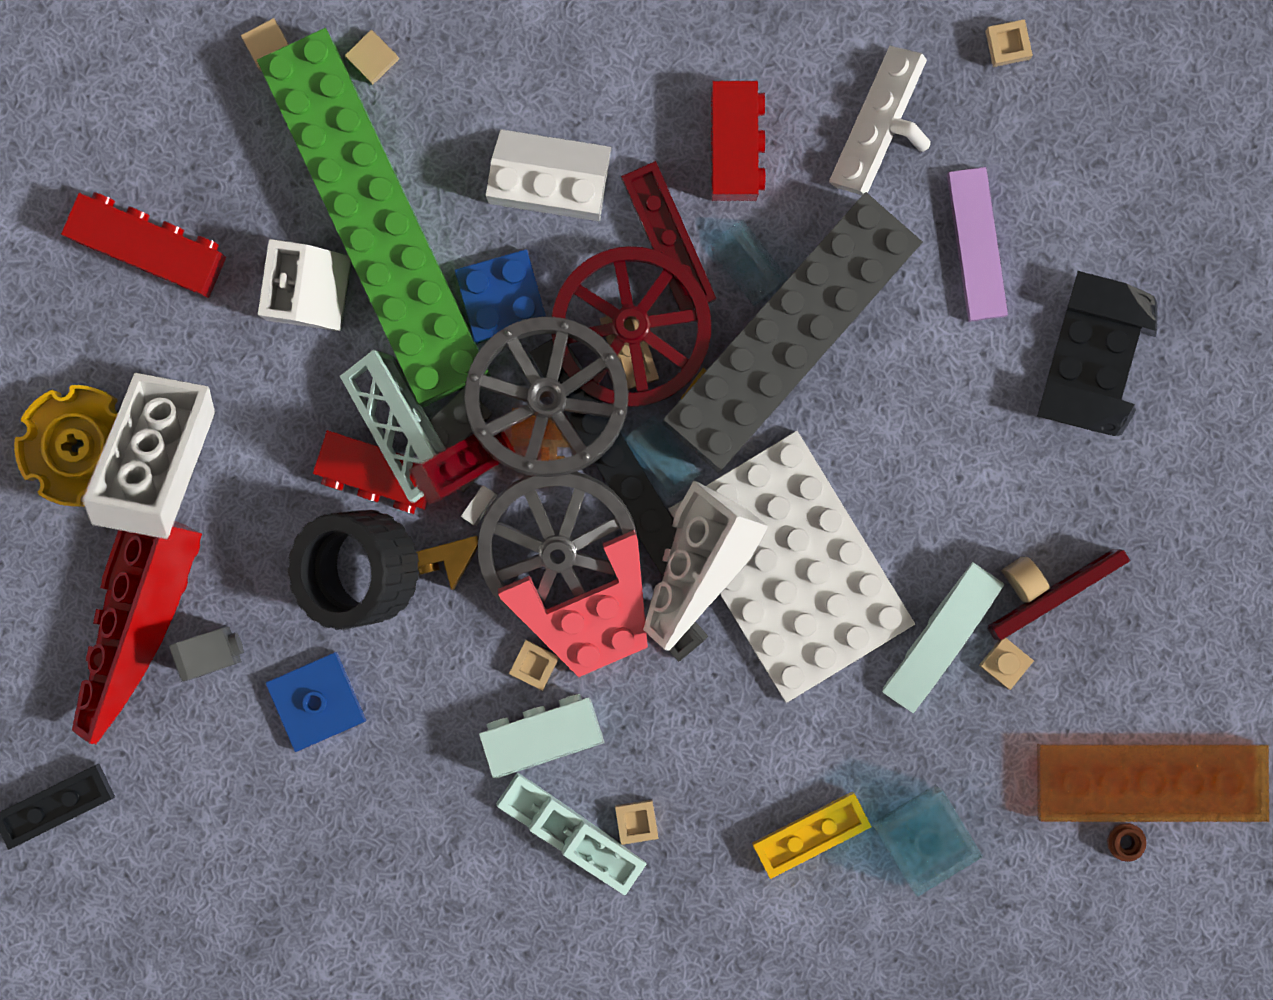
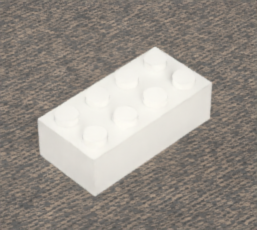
M134 373L83 498L92 525L168 539L215 414L208 386Z

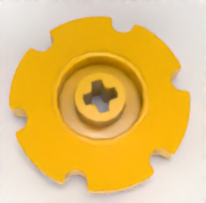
M71 385L69 393L65 397H62L58 391L50 390L38 397L27 408L21 418V422L27 426V432L24 436L15 438L14 452L23 478L29 481L39 480L40 489L38 494L41 497L64 506L85 507L83 498L118 415L115 410V405L118 402L116 397L97 388ZM77 440H82L84 446L78 448V452H73L72 446L77 444Z

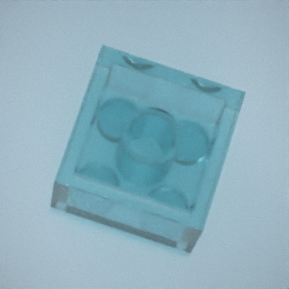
M937 785L932 786L871 823L909 888L917 897L983 857L944 791Z

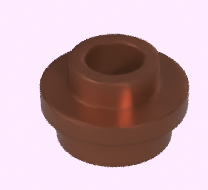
M1118 824L1108 835V849L1115 858L1121 861H1135L1143 855L1146 849L1145 834L1134 824ZM1130 835L1132 844L1129 848L1123 849L1120 845V840L1123 836Z

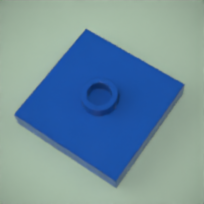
M337 652L266 682V686L295 752L366 722V718Z

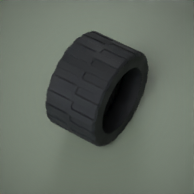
M376 510L337 512L316 517L314 521L308 522L303 527L300 534H297L293 548L290 549L288 576L291 583L290 588L297 600L298 606L306 612L312 621L320 623V626L326 628H335V630H345L380 623L397 616L398 612L404 610L409 604L408 601L415 593L416 582L419 578L418 554L415 551L411 536L407 534L402 524L396 522L392 516L382 514ZM349 535L355 538L364 548L371 569L369 588L360 603L345 591L339 579L337 569L339 550Z

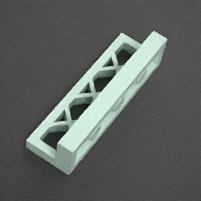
M372 350L340 375V378L408 500L416 502L424 495L417 487H414L410 480V469H412L413 462L421 464L446 449L423 408L418 404L410 385L394 357ZM367 369L373 377L370 394L361 392L355 381ZM378 400L386 401L390 407L387 425L379 423L375 417ZM395 431L404 432L408 439L405 456L397 455L392 447Z

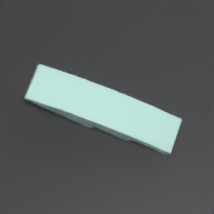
M972 562L928 620V625L909 648L905 659L887 681L882 692L914 713L964 646L1003 588L1004 583Z
M518 772L496 803L498 808L529 827L532 833L560 850L563 856L623 895L627 894L647 865L645 861Z

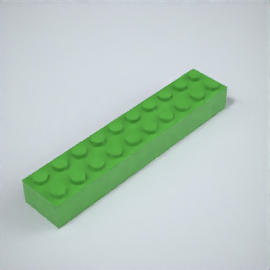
M323 28L257 59L418 404L424 408L464 389L470 367L479 349L326 28ZM487 368L484 375L489 377L491 374Z

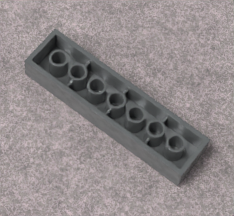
M865 192L670 411L662 424L719 473L923 241Z

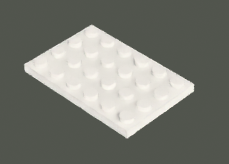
M795 431L706 486L745 507L768 525L751 559L722 590L720 595L786 703L915 625L909 612L798 431ZM682 501L668 509L673 518Z

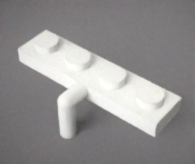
M889 46L829 180L834 187L859 195H863L865 192L868 193L894 133L906 136L917 150L921 152L926 151L930 147V140L914 122L901 119L927 61L922 53Z

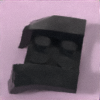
M1077 271L1037 417L1112 436L1123 434L1136 411L1135 404L1122 400L1140 332L1152 337L1157 335L1158 306L1153 295L1124 282Z

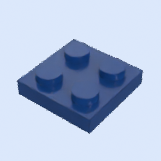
M527 249L455 269L475 343L489 340L496 333L516 322L530 318L546 317Z

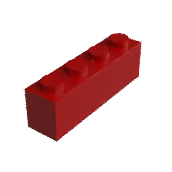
M94 192L92 197L78 193L61 235L204 297H210L227 258L217 251L219 244L201 236H198L196 241L183 237L185 230L166 221H163L161 227L148 222L150 215L128 206L126 212L114 208L115 201L97 192Z

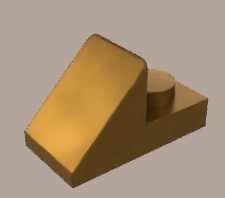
M479 536L417 551L419 575L440 570L438 563L444 561L451 590H454L478 550Z

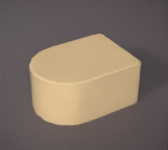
M1020 557L1001 570L1022 602L1029 603L1050 588L1042 572L1028 557Z

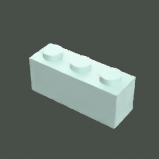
M576 694L559 700L560 707L546 711L544 706H540L523 712L524 719L510 723L508 718H503L486 724L488 731L479 733L492 777L500 778L604 744L605 742L591 699L586 698L582 700L581 695Z

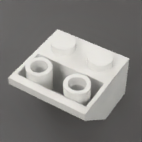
M269 239L258 316L266 321L341 331L351 267L349 256L306 244Z

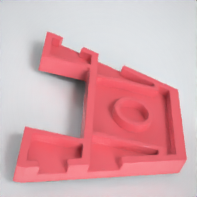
M635 530L603 543V548L618 579L561 604L546 609L530 575L498 589L500 599L578 677L648 648L647 634L643 630L645 612L638 539Z

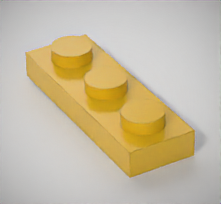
M852 791L752 842V845L769 878L772 879L872 826L855 793Z

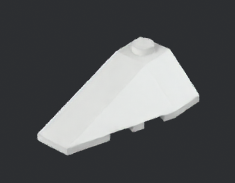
M696 481L692 482L675 514L672 526L677 528L672 548L665 549L662 560L667 562L662 583L655 586L643 628L663 649L669 651L751 559L768 528L767 524L745 507Z

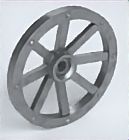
M536 317L516 322L502 329L480 349L467 376L465 405L472 431L482 447L494 459L519 473L537 477H555L571 474L591 465L613 445L625 421L628 406V386L619 358L611 346L596 332L568 319ZM536 334H556L547 377L541 379L520 344L519 339ZM570 337L590 348L599 359L560 384L558 379L567 340ZM508 346L531 385L529 389L484 375L492 360L505 347ZM604 370H608L614 388V405L566 398L567 395ZM480 388L528 402V404L485 424L480 411ZM544 397H551L554 400L548 406L543 405L540 401ZM563 411L607 417L610 420L602 434L586 448L564 416ZM532 416L536 417L525 457L510 451L494 437V435ZM548 420H553L575 452V455L558 460H537Z
M579 472L555 477L527 475L506 487L496 497L486 512L478 539V559L481 573L492 594L512 613L514 612L498 595V589L506 586L503 581L543 566L545 571L537 589L543 604H545L556 573L560 572L574 597L586 593L572 568L573 565L616 576L609 560L578 553L577 551L621 528L622 534L635 530L637 534L635 524L629 510L620 497L607 485L589 475ZM550 486L572 487L574 490L561 528L554 531L536 489ZM585 492L603 502L613 513L614 517L573 538L571 533ZM523 495H525L543 535L542 540L498 521L504 511ZM493 533L539 554L496 569L492 554ZM558 549L564 552V556L556 558L551 552Z

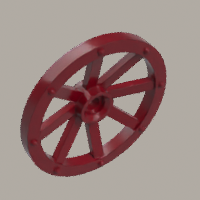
M637 246L617 247L590 257L580 264L565 280L556 297L552 317L566 319L568 306L573 295L612 319V323L589 327V329L601 337L615 335V339L610 346L617 356L624 345L629 346L637 392L628 393L627 407L647 406L663 401L684 388L698 372L710 343L711 315L707 299L698 281L677 260L650 248ZM625 262L647 263L663 269L638 306L633 305ZM614 264L622 308L619 310L581 284L596 271ZM673 277L687 291L695 308L693 310L647 315V312ZM635 319L639 326L634 331H628L624 327L625 321ZM697 321V339L691 357L689 359L652 333L650 328ZM552 334L553 345L555 342L556 334ZM568 337L562 361V368L569 378L581 371L573 360L567 346L579 341ZM643 341L682 369L670 381L652 390H648L640 344ZM607 369L579 387L593 398L614 405V390L599 385L608 371Z

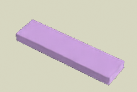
M986 167L949 172L947 179L968 322L1008 316L987 169Z

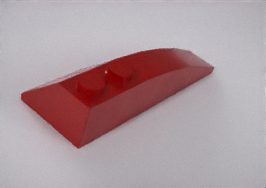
M174 521L168 539L118 530L100 586L101 589L107 590L103 610L96 609L93 624L100 625L96 645L88 646L86 656L90 676L89 680L81 682L72 731L89 744L98 743L142 680L165 637L181 596L187 588L188 575L193 560L199 552L202 533L185 524Z

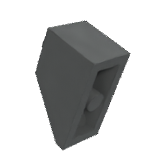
M230 627L220 628L169 645L181 682L199 678L241 663L240 654L244 653L238 633H231Z

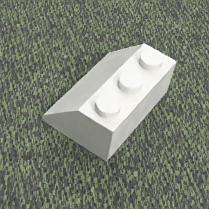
M500 129L491 160L486 198L488 203L600 221L611 147Z

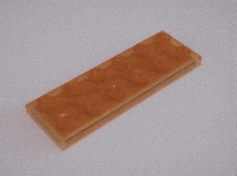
M1037 744V820L1040 822H1269V745Z

